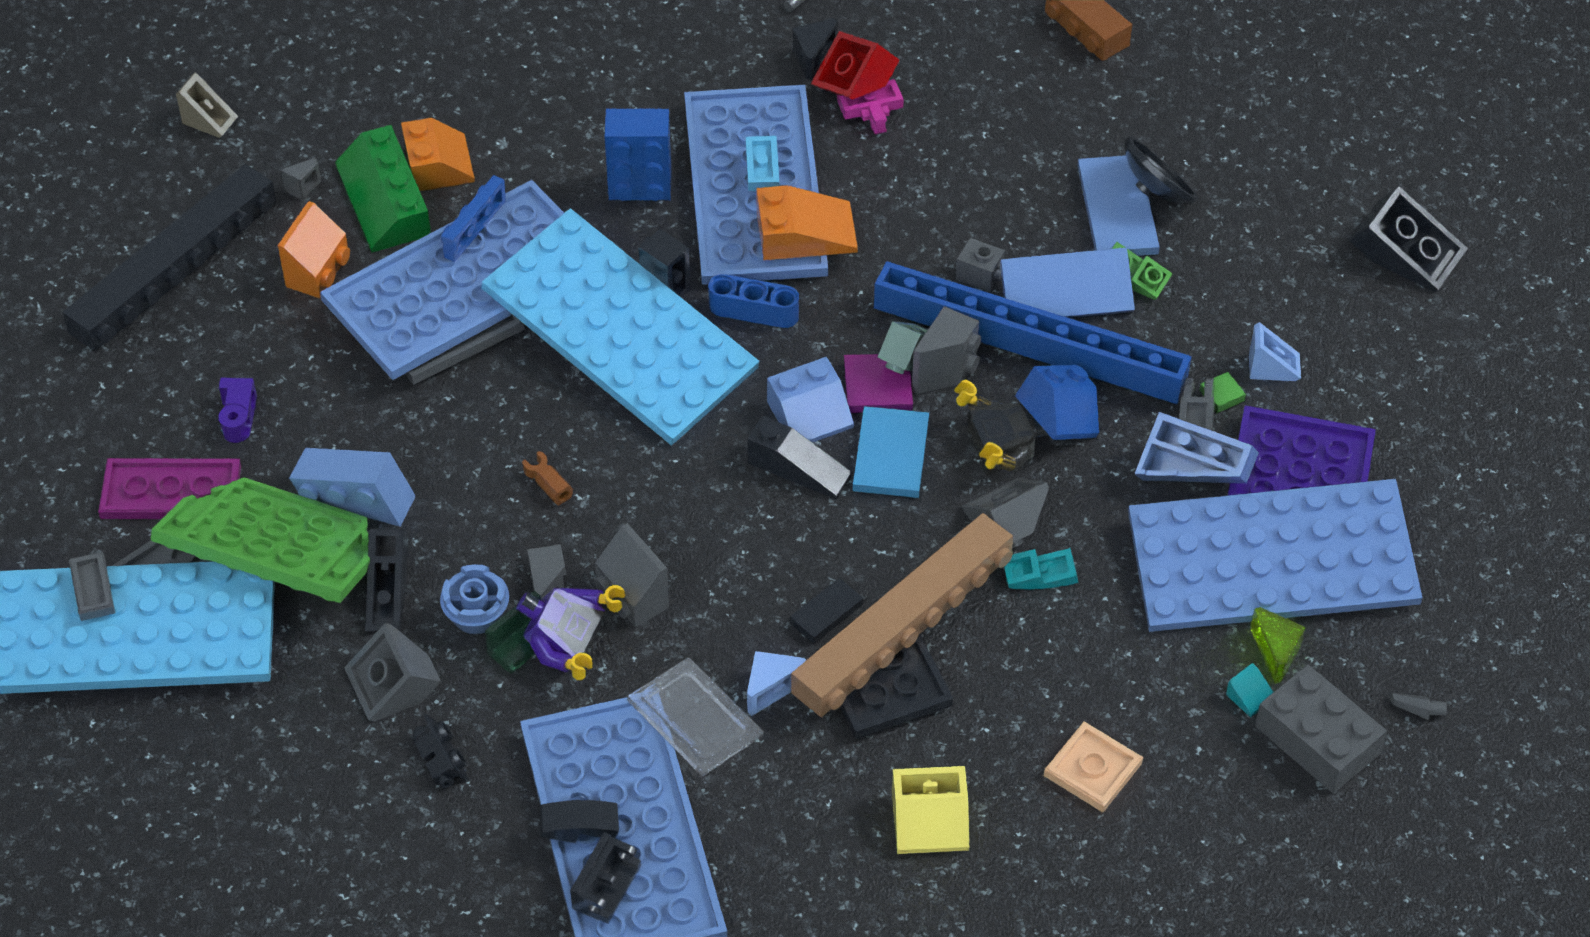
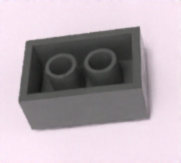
M1309 664L1260 703L1255 724L1258 730L1333 794L1381 754L1387 730Z

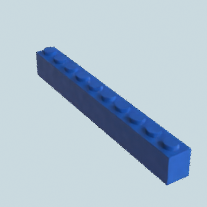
M886 261L875 282L874 309L931 326L945 306L979 321L978 335L981 336V343L1055 366L1078 365L1087 372L1089 377L1174 404H1178L1184 391L1185 380L1189 376L1192 356Z

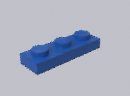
M493 175L485 185L478 189L474 199L461 209L459 216L452 225H448L444 229L441 236L444 258L455 262L506 202L504 179Z

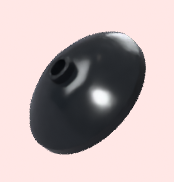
M1132 136L1127 137L1124 141V150L1128 165L1139 180L1135 185L1145 195L1150 197L1154 193L1168 202L1186 205L1194 204L1198 200L1194 190L1164 160Z

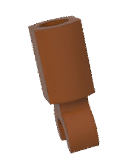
M538 451L536 456L539 464L533 466L527 460H523V471L526 476L535 478L539 487L559 506L571 498L573 489L553 466H548L547 456L543 452Z

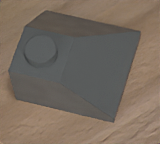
M1016 478L963 505L962 508L971 521H974L982 513L1013 535L1012 548H1015L1024 542L1022 538L1034 532L1049 486L1044 481Z
M384 623L344 667L368 720L372 722L421 704L441 682L429 655L389 623Z

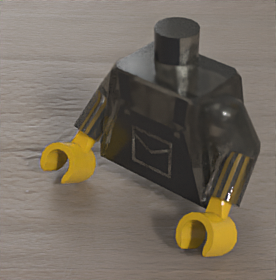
M968 380L961 381L954 389L959 394L956 398L957 404L959 406H966L968 404L969 406L966 428L986 476L1001 470L1012 473L1017 472L1034 456L1035 438L1048 435L1034 418L1028 420L1022 405L1019 403H1004L988 399L977 393L974 384Z

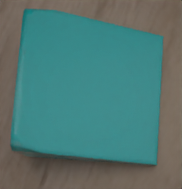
M1252 663L1228 682L1226 695L1247 715L1252 717L1259 711L1260 703L1274 692L1259 669Z

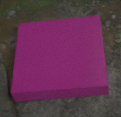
M878 354L844 355L846 400L850 412L863 413L864 406L913 411L910 371L905 370L903 374L886 368L887 362L878 358Z

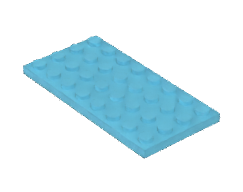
M571 208L482 281V290L671 446L757 370L759 366L758 359Z
M217 562L107 566L116 613L81 621L70 568L0 571V694L270 681L275 594L274 581L263 580L256 575L241 570H233Z

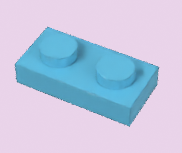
M746 137L748 191H756V188L779 186L777 137Z

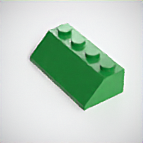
M388 125L362 132L336 160L335 165L371 253L415 241L430 234L428 209L392 126Z

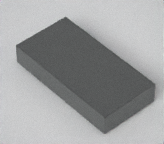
M99 552L69 559L80 620L84 621L115 614L104 553Z

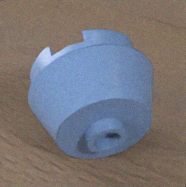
M477 564L463 566L460 568V573L454 575L449 581L445 580L440 595L441 608L445 615L463 632L469 634L485 633L493 629L500 621L509 602V591L503 579L490 572L489 567Z

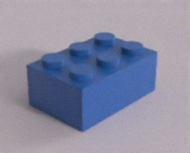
M606 109L605 150L609 200H671L669 109Z

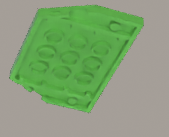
M245 477L232 481L228 485L211 488L210 495L198 499L194 495L184 497L151 530V541L162 544L169 549H177L195 555L200 559L211 560L226 565L230 569L241 570L256 575L263 580L290 586L294 590L305 591L320 596L327 601L338 603L342 602L368 572L370 557H368L367 517Z

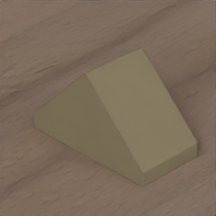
M196 72L190 76L176 93L182 124L218 138L221 137L238 117Z

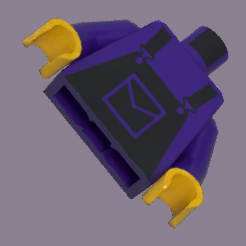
M612 585L606 589L604 594L602 590L554 588L542 600L526 592L518 602L516 610L531 619L524 632V638L530 643L539 662L544 666L561 670L564 673L572 670L573 678L583 680L586 677V670L583 667L592 669V658L584 653L605 611L601 607L603 604H606L610 611H620L622 609V602L612 599L615 597L624 598V589L621 586Z

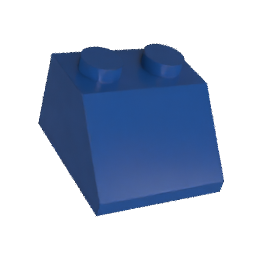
M1078 365L1034 366L1015 395L1020 403L1053 440L1096 438L1099 434L1097 390L1094 383L1088 378L1087 372Z

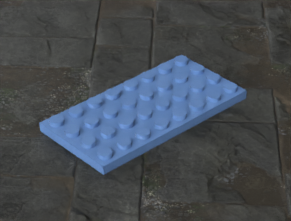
M805 85L684 92L702 285L708 284L712 277L719 274L759 281L828 276L827 255L763 260L757 220L756 191H748L746 137L776 136L779 186L788 185L819 193Z
M533 180L505 194L506 202L455 262L444 258L443 243L441 242L442 233L448 225H452L453 222L320 292L321 301L392 380L512 315L481 289L482 281L564 214Z
M1396 479L1130 505L1128 508L1149 632L1419 605L1422 602V593Z
M658 690L520 721L540 805L569 800H596L617 803L619 833L615 839L637 849L634 857L641 860L639 871L609 924L572 909L570 894L572 886L599 842L600 837L580 834L576 843L549 839L574 937H727V928Z

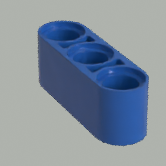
M727 274L716 275L708 283L709 309L714 315L779 328L792 327L799 320V294L793 287Z

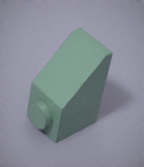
M892 321L878 358L887 362L886 368L903 374L905 370L913 371L914 350L928 330L914 323Z

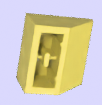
M965 766L893 769L892 801L897 854L969 851V812Z

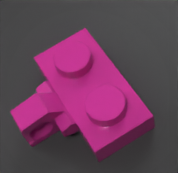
M895 79L889 80L885 87L853 100L837 95V102L845 120L861 117L863 121L870 120L874 134L887 132L886 116H890L891 110L903 108L904 99Z

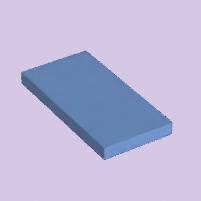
M1126 156L1078 159L1077 167L1094 249H1111L1116 242H1119L1137 256L1159 254L1160 246L1149 197L1135 185L1139 180L1130 169Z
M1127 247L1000 260L1003 293L1006 299L1067 318L1126 313L1135 310Z

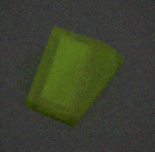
M1259 607L1254 609L1250 629L1274 683H1280L1302 645L1306 627Z

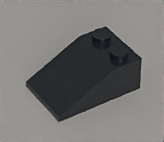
M1399 186L1376 203L1349 240L1372 262L1434 292L1439 290L1468 249Z

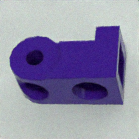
M220 378L219 391L222 403L225 405L218 415L222 435L229 442L239 443L249 437L252 429L257 400L253 378Z

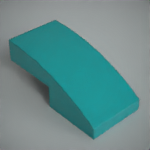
M1070 548L1037 556L1035 549L1013 554L1011 560L1004 566L1008 586L1011 589H1045L1079 583Z

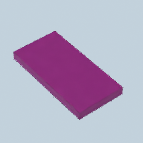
M107 458L98 511L100 519H162L184 497L194 495L198 499L210 495L211 488L228 485L232 481L240 479L241 461L240 459Z

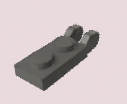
M1186 378L1184 397H1181L1180 420L1213 431L1215 410L1214 378H1206L1204 397H1194V379Z

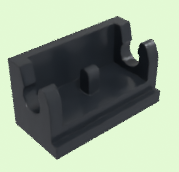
M604 832L570 890L572 909L609 924L641 867V860L634 857L637 849Z

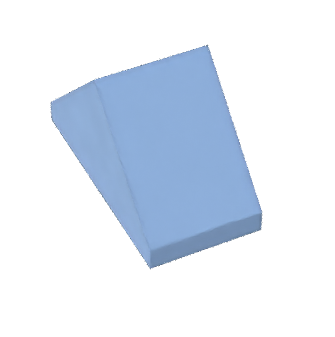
M1260 322L1254 325L1249 351L1250 379L1297 381L1301 379L1300 353Z
M755 651L747 690V712L753 716L791 693V673L803 664L806 659Z

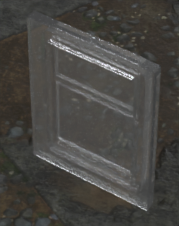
M689 657L627 697V701L702 777L744 748H747L764 734V731Z

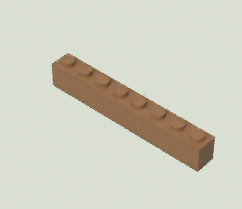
M982 513L791 673V693L820 717H823L831 709L836 710L839 708L847 695L854 689L862 688L868 682L870 676L879 668L887 667L902 648L912 646L919 634L927 627H934L947 610L951 607L959 606L966 594L974 587H981L994 570L998 567L1003 568L1006 566L1013 555V535Z

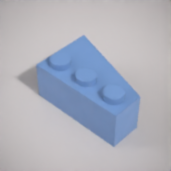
M1159 412L1135 475L1142 481L1247 484L1259 452L1250 444Z
M305 448L289 477L300 496L401 527L416 497L390 452Z

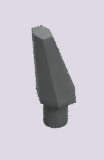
M1392 692L1390 694V700L1393 705L1429 720L1430 715H1446L1447 704L1444 701H1430L1427 696Z

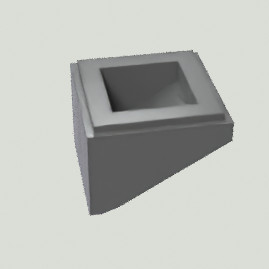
M315 158L286 167L281 171L284 190L301 200L321 182L319 164Z

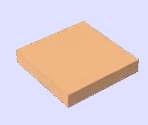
M1084 721L1045 768L1044 776L1091 806L1104 812L1142 765L1143 757Z

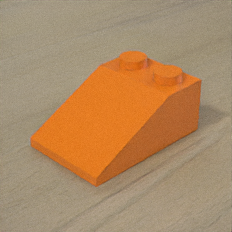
M788 185L756 188L757 220L763 260L858 252L850 201Z

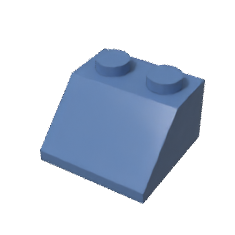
M827 357L767 378V403L778 422L792 427L812 443L854 428V422L841 380Z

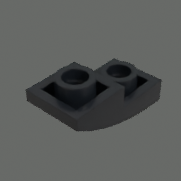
M569 800L542 804L539 809L540 833L543 838L576 843L580 834L601 838L605 832L610 834L611 837L616 838L619 833L618 806L614 802Z

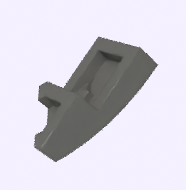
M561 544L527 549L535 597L542 600L554 588H564L563 576L566 574Z

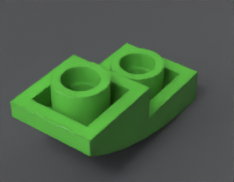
M1116 242L1111 249L1126 247ZM1127 249L1132 290L1151 299H1157L1172 273L1150 257L1146 256L1144 259H1141Z

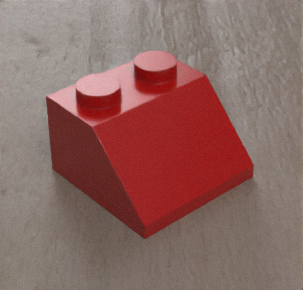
M839 31L811 84L817 88L853 100L885 87L893 75L899 59L878 43Z

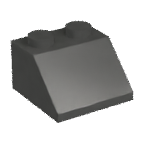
M945 306L914 350L912 392L919 394L955 386L963 381L968 373L973 374L980 359L977 356V349L981 342V336L978 335V320Z
M628 523L624 524L595 562L596 578H594L596 588L602 590L604 594L606 589L612 585H618L624 589V598L615 597L612 600H620L622 602V609L617 613L623 619L628 618L636 628L669 608L667 567Z

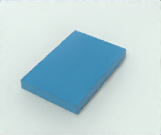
M864 406L853 491L919 498L929 413Z

